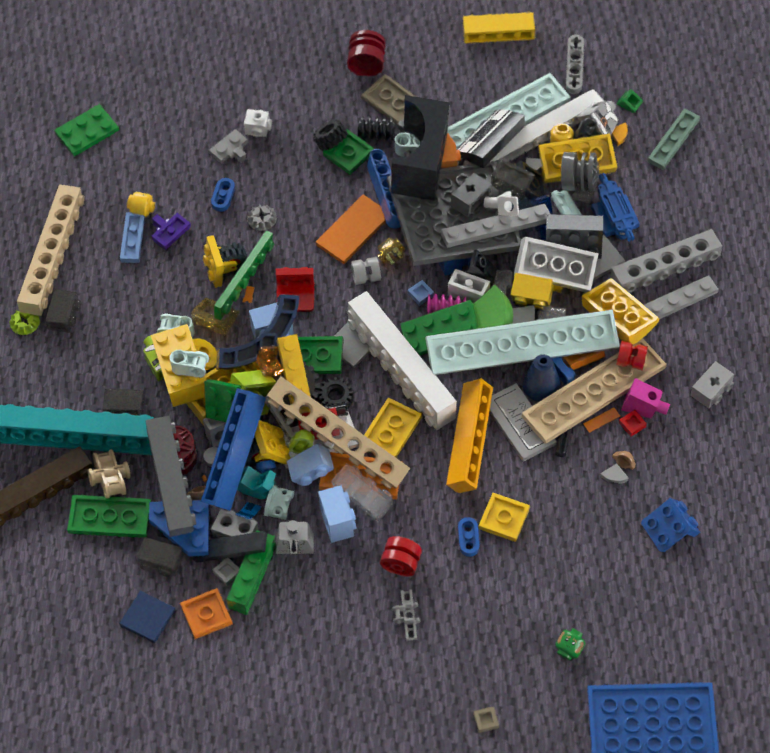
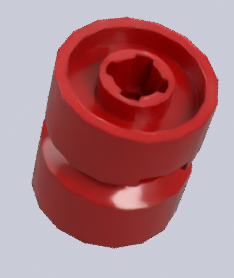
M621 341L616 365L623 367L631 365L632 369L643 371L648 346L640 344L633 346L630 342Z

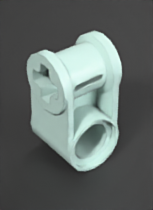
M171 314L161 315V325L157 329V333L188 324L191 336H194L195 329L190 317Z
M175 350L170 354V363L174 374L198 378L205 376V365L209 361V356L206 353Z

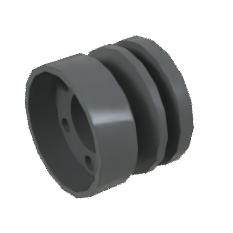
M564 152L561 165L562 190L576 191L577 185L580 183L582 191H586L587 184L589 191H595L599 178L597 154L590 153L588 161L587 153L583 152L581 161H579L576 152Z

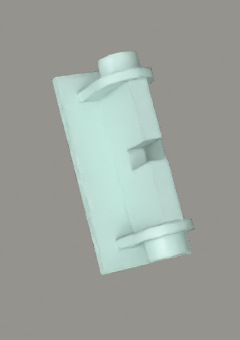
M555 190L551 193V199L561 215H582L568 191L562 190L558 192Z

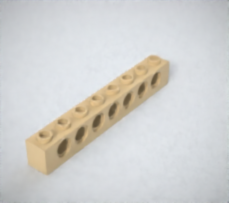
M59 184L17 300L19 312L41 316L43 310L47 308L48 295L52 294L53 281L57 279L59 273V264L63 263L64 250L68 249L69 236L74 232V222L78 220L79 208L84 204L81 188Z
M280 376L268 393L267 398L270 405L276 409L278 407L284 409V414L292 420L298 419L302 422L300 426L310 432L311 429L315 431L318 439L324 443L329 441L334 445L333 449L339 454L346 453L350 456L349 461L356 466H359V464L366 468L365 472L370 476L381 478V483L387 488L391 489L393 487L396 489L410 470L407 465ZM286 395L293 396L294 403L291 405L285 404L283 397ZM306 406L310 409V414L302 416L299 413V409ZM324 418L327 423L324 428L317 427L315 424L316 419ZM334 429L341 430L343 434L341 439L337 440L332 437L331 433ZM356 441L359 445L358 450L351 451L348 448V442ZM366 452L374 454L375 460L373 462L365 461L364 454ZM382 464L390 465L391 471L389 474L381 472L380 466Z

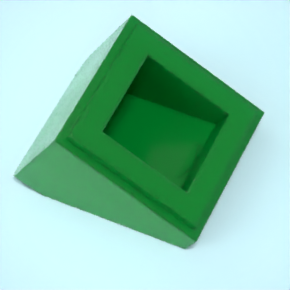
M630 89L623 94L616 104L635 113L643 100Z

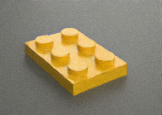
M388 398L364 436L397 458L421 420L422 413Z

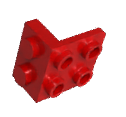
M283 267L276 269L277 297L280 294L300 296L297 312H312L314 310L313 268Z

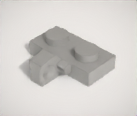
M235 129L209 149V153L221 164L228 158L232 159L233 157L242 163L247 159L243 146L248 143V139Z

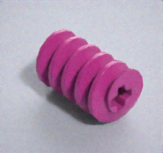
M428 294L427 312L430 314L465 302L467 296L464 297L463 301H461L460 296H457L456 300L453 301L452 295L446 300L445 295L442 294L439 300L437 294L434 295L433 299Z

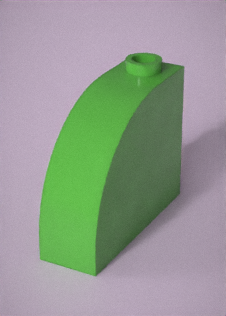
M496 285L490 288L473 304L479 329L513 323L512 305L507 296Z

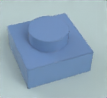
M423 280L408 289V295L419 306L428 301V294H430V298L434 297L433 290Z

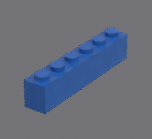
M237 388L201 502L231 510L266 397Z

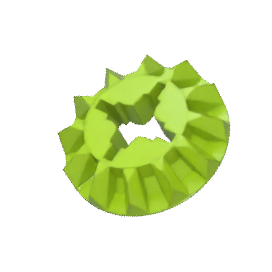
M16 310V313L11 315L9 323L15 333L28 335L38 328L40 318L38 315L21 313ZM21 317L27 319L28 325L21 321Z

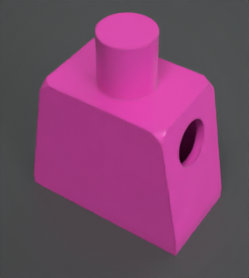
M635 378L626 394L621 410L629 413L636 410L640 416L651 419L655 411L666 415L670 404L660 401L662 396L661 390Z

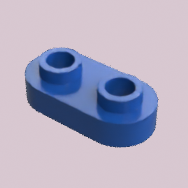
M222 178L217 182L211 198L214 210L223 212L229 208L235 192L233 180Z
M562 357L552 358L560 380L565 385L574 381L575 372L571 367H567L564 364Z
M470 517L461 519L458 523L460 551L463 555L472 557L480 549L478 524L476 520ZM469 527L471 531L467 532L464 529ZM468 545L473 546V548L470 549V550L467 549L466 547H467Z

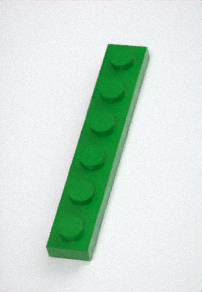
M266 231L214 305V318L221 320L225 314L229 313L232 303L238 300L241 290L247 287L250 277L256 274L257 267L264 262L267 252H271L273 249V233Z

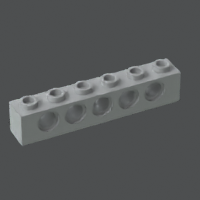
M710 229L611 267L610 277L630 293L640 286H648L658 279L664 280L671 274H679L689 267H698L707 260L713 261L721 255L722 244L714 231Z

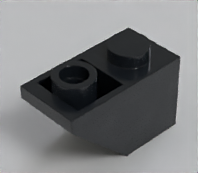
M476 249L469 260L466 273L490 281V285H493L497 268Z

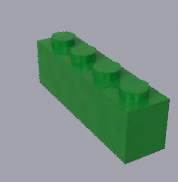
M267 534L265 552L245 555L226 599L228 609L248 614L275 551V536Z

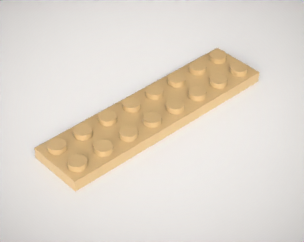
M642 338L633 346L637 344L648 346L643 371L632 369L631 365L627 367L616 365L618 352L522 412L521 417L539 438L547 444L626 394L635 378L644 382L665 369L666 363Z

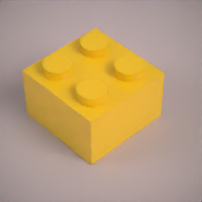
M515 273L511 290L512 301H515V304L519 306L531 304L539 310H545V307L550 308L554 289L553 279Z

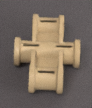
M112 449L106 453H93L95 470L88 469L90 485L95 486L96 483H101L106 499L112 495H126L123 478L130 479V469L127 461L117 465Z

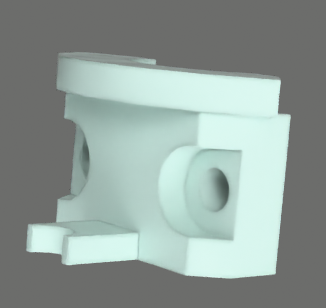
M274 485L269 491L266 500L264 516L286 520L288 507L294 496V491Z

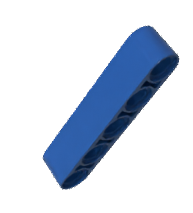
M374 149L370 152L367 169L385 221L389 227L397 229L401 225L387 183V176H391V168L386 154L382 150Z

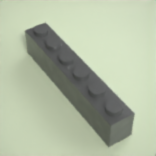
M169 416L146 420V430L169 536L192 533L193 525H196V518L194 513H190L189 507L192 506V500L190 495H186L185 488H188L186 476L182 477L181 470H184L182 458H178L177 454L180 451L179 441L174 440L173 436L176 433L175 423L170 422Z

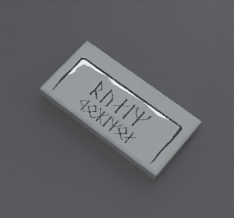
M516 383L492 395L489 412L524 462L555 446L557 441L554 438L545 444L521 417L522 412L532 407V405Z

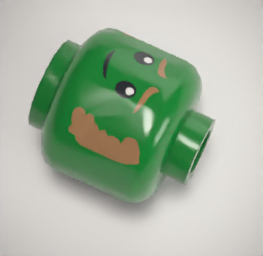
M573 628L571 631H562L555 643L556 653L567 660L578 658L586 644L584 639L581 638L583 634Z

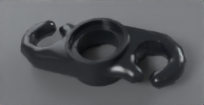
M592 117L582 120L574 133V139H578L579 135L583 133L590 137L595 127L588 128L586 124L592 122L596 126L597 121Z

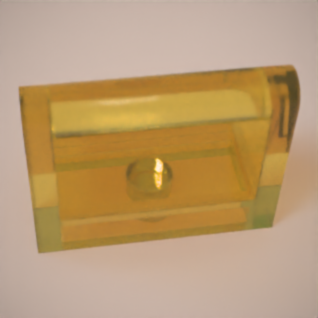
M206 297L191 312L192 322L226 336L240 311L231 308L228 313L229 316L225 320H218L214 318V315L204 312L207 306L214 309L216 301Z

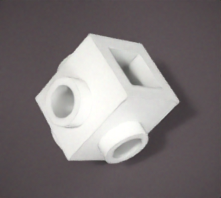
M247 109L244 121L245 134L266 137L268 130H271L272 119H269V112Z

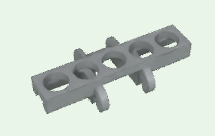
M266 395L265 403L290 441L295 435L289 426L293 420L289 417L284 418L280 412L282 408L278 407L276 409L270 405Z
M412 590L401 591L402 605L392 607V610L396 613V618L393 621L397 624L404 622L406 641L417 640L416 624L420 622V618L415 620L414 608L418 607V602L413 604ZM409 594L410 600H404V595ZM400 611H403V617H400ZM410 612L413 614V617L406 618L405 614ZM413 624V627L408 628L407 625ZM413 631L414 637L410 638L408 632Z

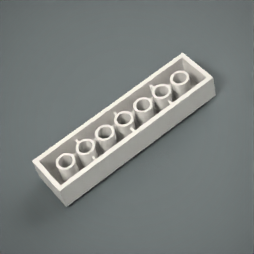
M366 291L349 301L347 311L349 327L352 330L356 329L363 344L367 343L370 346L371 354L380 360V364L385 371L388 370L394 383L396 385L399 384L404 395L414 402L415 409L419 413L422 412L424 414L427 424L438 430L456 419V400L436 375L433 374L431 369Z

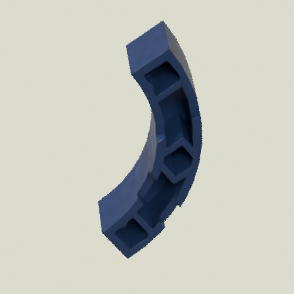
M280 294L277 297V305L272 320L264 332L245 345L218 349L216 370L236 369L247 366L275 349L277 339L285 337L293 324L300 296Z

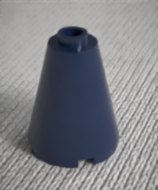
M545 354L538 355L534 359L523 379L524 392L532 400L540 402L561 388V381L554 362L550 356Z

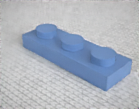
M126 212L120 261L123 263H139L145 222L144 215Z

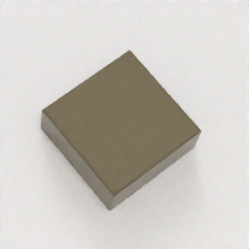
M494 706L473 711L479 733L499 728Z

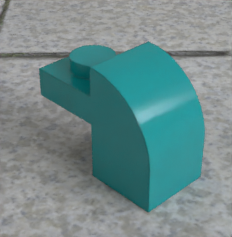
M247 466L243 470L237 490L258 499H266L269 491L275 484L273 480L276 473L269 470L260 474Z

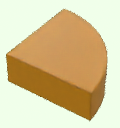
M626 123L616 126L611 134L618 146L624 142L627 136L628 129Z

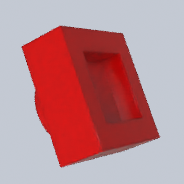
M636 410L619 419V424L630 437L646 428L647 425Z

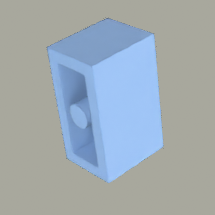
M318 443L287 460L292 482L301 486L311 484L315 479L327 475L328 472L334 469L329 449Z

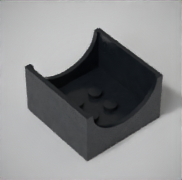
M405 95L403 132L414 136L420 145L412 154L406 157L392 158V194L435 201L448 134L450 102Z

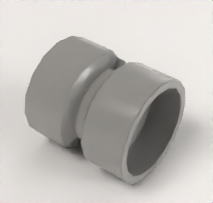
M377 257L367 258L365 262L362 260L351 261L355 285L365 284L367 280L370 282L381 281ZM369 266L370 274L366 275L365 267Z

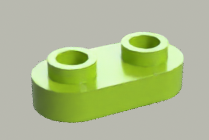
M300 430L290 440L288 449L295 454H300L313 446L315 437L307 430Z

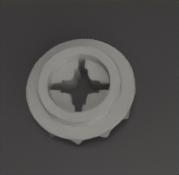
M259 204L258 207H252V210L248 212L247 220L253 229L263 231L274 226L277 215L274 208ZM260 213L264 215L263 222L262 219H260Z

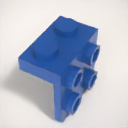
M669 498L641 521L642 526L661 552L667 551L686 535L695 537L701 533L697 528L699 526L697 521L686 512L688 508L681 500L677 501Z

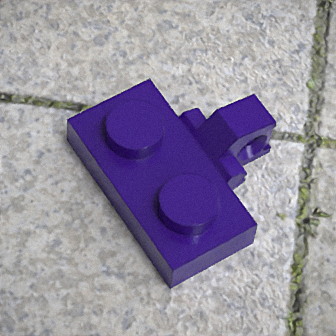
M178 213L170 220H164L157 214L152 218V224L156 227L152 240L166 250L191 227V223Z

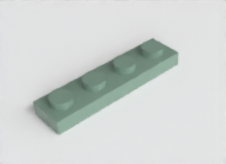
M684 109L648 157V163L664 170L697 125L700 116Z

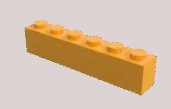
M482 378L463 383L446 483L448 487L457 493L477 489L493 387Z

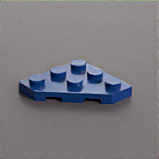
M201 500L192 501V506L189 507L190 513H194L196 518L193 532L170 537L162 502H150V524L161 530L164 536L174 544L176 543L188 556L208 555L210 504L201 502Z

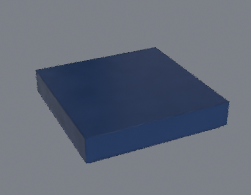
M140 591L119 624L121 627L155 643L174 614L175 607Z

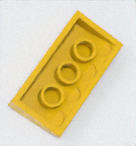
M610 133L539 145L544 183L561 181V165L564 152H576L579 161H581L583 152L587 153L588 161L590 153H596L599 174L616 172L617 170Z
M612 278L582 295V306L590 313L613 310L618 337L622 341L630 342L633 345L646 336L659 322V318Z

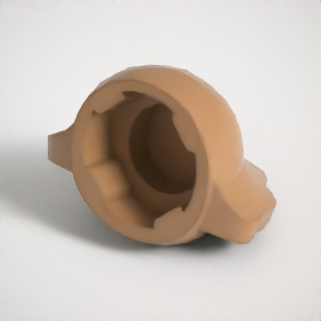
M620 451L613 454L612 457L620 467L630 468L631 470L635 468L636 464L630 452Z
M206 486L195 487L187 495L191 496L192 501L201 500Z

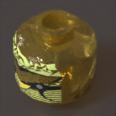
M389 237L378 246L379 254L377 256L383 264L387 262L393 265L404 256L403 251L405 248L397 238Z

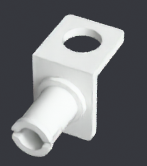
M507 191L498 197L487 196L484 199L485 208H498V215H519L518 198L511 197V191Z

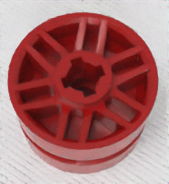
M398 536L390 537L385 545L380 565L390 573L405 577L413 576L422 553V548L410 539Z

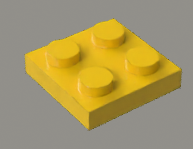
M492 493L479 523V529L516 542L529 512L530 505Z

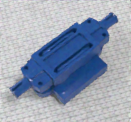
M605 173L599 174L601 184L598 186L597 191L600 202L592 204L591 209L594 216H603V235L608 237L615 234L620 240L627 238V241H633L635 236L631 230L638 228L640 223L627 195L623 194L621 187H618L615 181H608Z

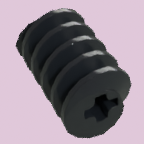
M361 116L358 123L357 137H360L362 133L363 139H366L368 134L370 139H373L376 134L378 140L383 135L385 140H388L389 136H391V140L394 141L395 123L392 118L387 123L385 117H383L381 122H379L378 117L372 122L371 116L368 117L367 121H365L364 116Z

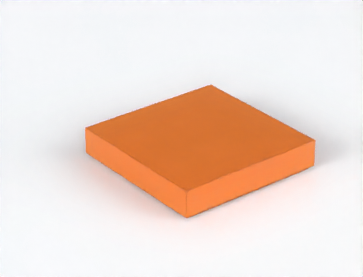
M218 588L180 603L195 639L233 624Z

